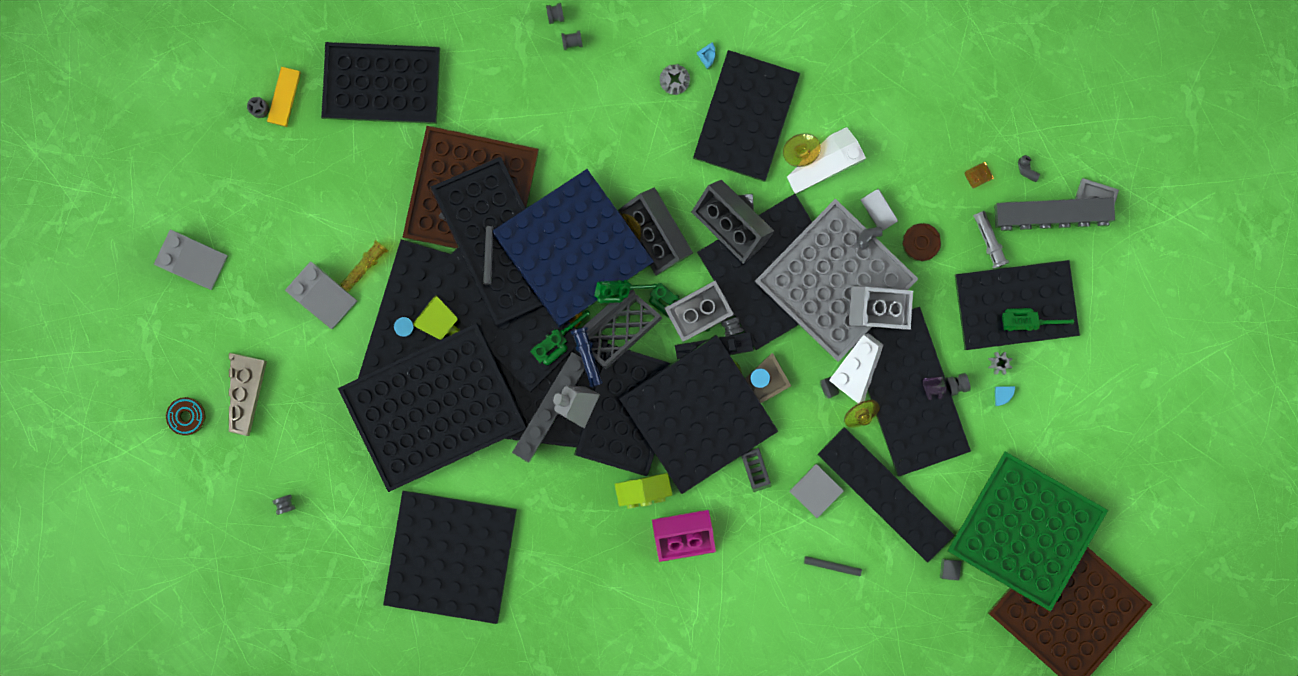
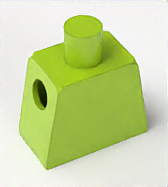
M436 295L413 323L415 327L440 340L446 334L450 336L460 331L454 326L458 318Z

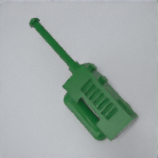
M628 280L598 281L594 296L598 298L597 300L601 304L621 303L623 298H628V294L632 289H656L658 285H631Z
M658 283V287L649 294L651 296L649 303L669 318L665 310L666 306L659 299L668 305L680 299L677 294L674 295L662 283Z
M1032 308L1006 309L1002 315L1003 328L1008 331H1032L1033 329H1039V326L1043 324L1074 323L1073 319H1039L1038 312H1034Z
M585 311L584 314L560 332L558 329H554L551 335L548 334L544 341L532 348L530 352L538 362L550 365L565 353L568 347L565 344L567 341L563 336L587 315L589 316L590 312ZM555 346L558 347V348H557L555 351H553L550 355H548V356L546 355V354H547L549 351H551Z

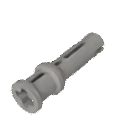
M982 211L973 215L986 243V253L990 255L993 269L1008 264L1009 260H1006L1004 256L1003 246L998 243L986 212Z

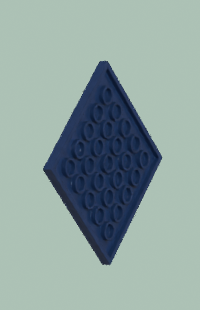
M588 169L579 173L492 231L495 238L559 327L598 301V298L594 296L598 281L629 280L654 262Z

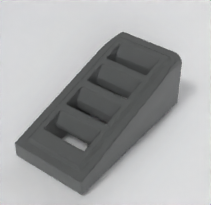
M759 448L741 455L753 492L771 487ZM758 456V459L747 462L748 458ZM759 463H760V465H761V466L756 467V468H753V469H750V468H749L750 466H753V465H756V464H759ZM763 471V474L752 477V474ZM765 478V482L755 485V481Z

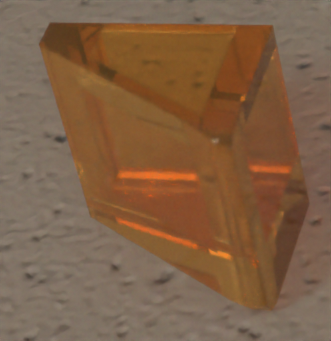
M986 162L972 167L965 172V176L973 189L994 179Z

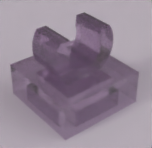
M943 378L923 379V387L928 399H932V394H937L938 398L942 399V393H946V385Z

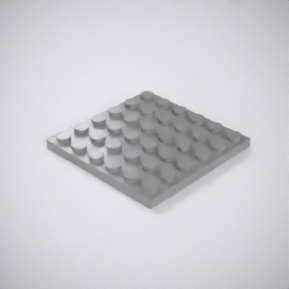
M834 199L755 280V283L839 362L861 337L871 329V327L849 325L852 287L908 290L918 278L876 237L871 239L867 249H860L857 240L866 228L842 204Z

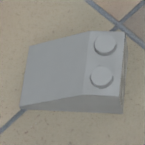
M170 230L154 265L212 290L228 255Z
M311 261L285 289L288 294L330 329H333L357 302L353 296Z
M716 281L665 308L682 342L734 316Z
M852 287L849 325L911 329L913 291Z

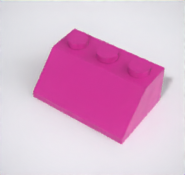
M709 510L652 520L659 562L716 552Z

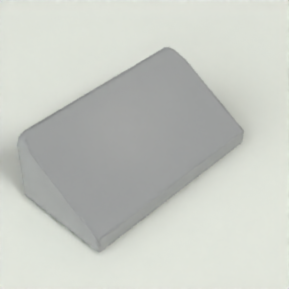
M879 189L861 199L877 227H881L882 231L898 222Z

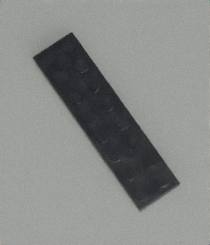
M845 427L817 454L927 563L955 536Z

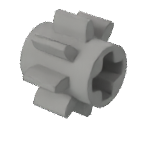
M994 352L995 357L988 358L991 361V365L988 368H993L995 375L1000 370L1005 375V369L1012 368L1009 365V361L1012 358L1005 357L1006 352H1003L1001 356L998 352ZM999 360L1004 361V364L997 366Z

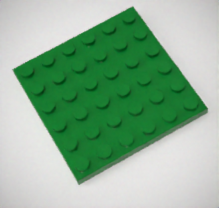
M1005 451L947 551L1051 612L1108 510Z

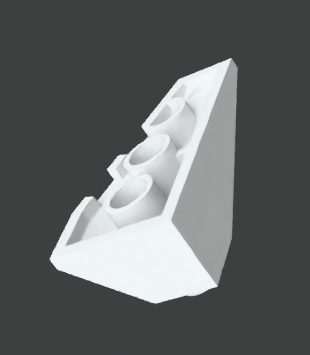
M846 127L826 138L787 176V179L794 194H797L863 162L866 157L857 139Z

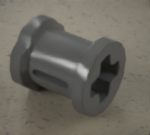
M580 30L577 33L567 35L561 33L564 50L575 46L583 47Z

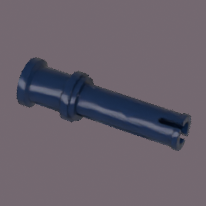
M583 327L571 331V334L574 335L577 344L575 348L581 354L590 387L602 384L592 353L593 343L589 340L588 328Z

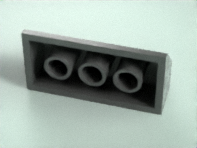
M723 180L709 184L691 211L743 264L767 243L774 232Z
M655 187L640 193L618 210L654 261L650 267L656 276L693 254Z

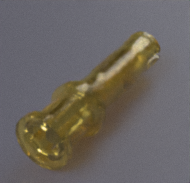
M375 239L374 245L367 252L363 253L361 261L340 283V286L347 292H350L372 265H377L378 259L384 252L387 253L388 249Z

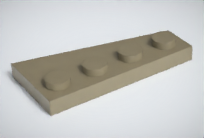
M229 353V432L250 436L267 361Z
M773 353L754 369H764L769 373L770 381L767 386L763 388L755 387L750 381L751 373L745 378L760 403L791 387Z

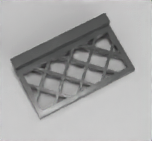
M633 289L630 290L628 298H623L621 303H609L583 326L588 328L587 334L590 342L598 341V348H591L594 359L607 369L662 320V316L637 296ZM635 302L641 305L640 310L630 311V306ZM651 314L655 317L650 322H643V315ZM630 315H640V322H630ZM619 316H627L626 323H616V319ZM626 327V335H615L616 328ZM629 327H640L637 334H629ZM606 328H613L612 335L602 336V331ZM625 339V344L622 347H615V340ZM602 340H612V347L601 348ZM601 352H611V357L604 361L601 359Z

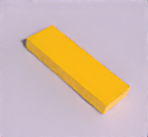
M281 67L267 119L268 123L287 127L301 75L300 71Z

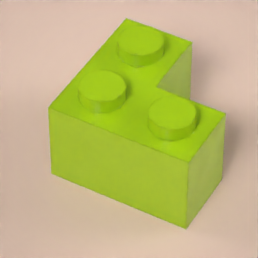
M668 473L615 483L619 506L627 505V509L639 507V503L641 507L652 505L653 500L654 503L666 501L665 497L673 496Z

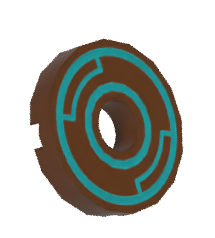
M189 397L178 398L173 401L166 412V422L169 428L176 434L183 436L193 435L198 432L206 419L202 404ZM184 411H188L191 416L187 422H184L181 418Z

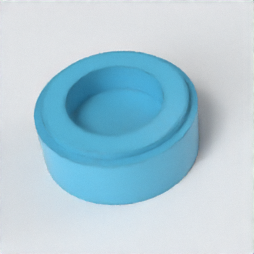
M401 317L396 320L394 330L399 336L407 337L413 333L414 325L409 318Z
M756 369L751 373L750 381L755 387L763 388L768 385L770 375L764 369Z

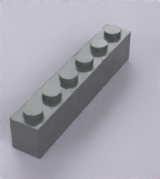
M1114 197L1005 202L994 205L995 228H1001V231H1010L1012 227H1020V230H1030L1032 226H1039V229H1050L1051 225H1059V228H1070V224H1078V227H1090L1092 223H1098V226H1109V223L1115 221Z
M573 352L571 353L512 453L528 463L531 462L559 415L554 409L556 406L553 403L554 395L557 393L561 394L566 385L576 386L583 375L585 367L581 357Z

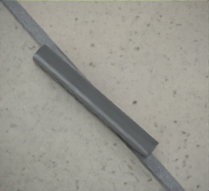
M486 226L483 283L485 285H491L493 226Z
M808 556L804 558V564L861 576L862 569Z

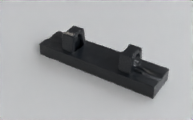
M751 332L719 337L729 355L754 351ZM707 340L675 345L677 360Z

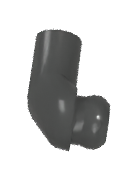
M1027 155L1022 156L1018 160L1020 174L1037 182L1040 174L1031 170V158Z
M876 227L863 230L857 240L859 248L867 249L869 247L868 243L872 238L882 236V228Z

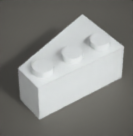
M869 333L864 334L829 381L858 404L863 403L883 344Z

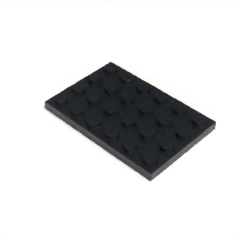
M325 42L321 118L437 124L440 47Z
M728 50L693 159L765 182L800 73Z
M1069 260L954 275L965 350L1080 336ZM1032 308L1034 312H1038L1039 319H1073L1074 323L1043 324L1039 326V329H1033L1032 331H1008L1003 328L1002 315L1006 309Z
M627 350L607 369L601 366L599 375L602 384L596 385L593 390L600 395L585 428L582 427L574 455L648 477L655 453L619 397L672 363ZM605 352L604 361L611 357V352Z

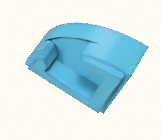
M713 42L696 53L706 69L711 67L715 59V46Z
M1015 386L995 387V406L1007 403L1014 395Z

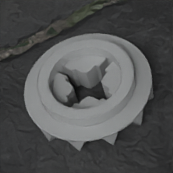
M676 64L669 65L662 70L660 85L665 92L677 95L683 93L689 86L690 76L685 67ZM679 74L678 80L680 82H674L669 85L671 82L670 75L676 76Z

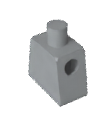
M566 385L561 394L557 393L554 395L553 403L556 405L554 409L557 413L585 428L600 394L588 387Z

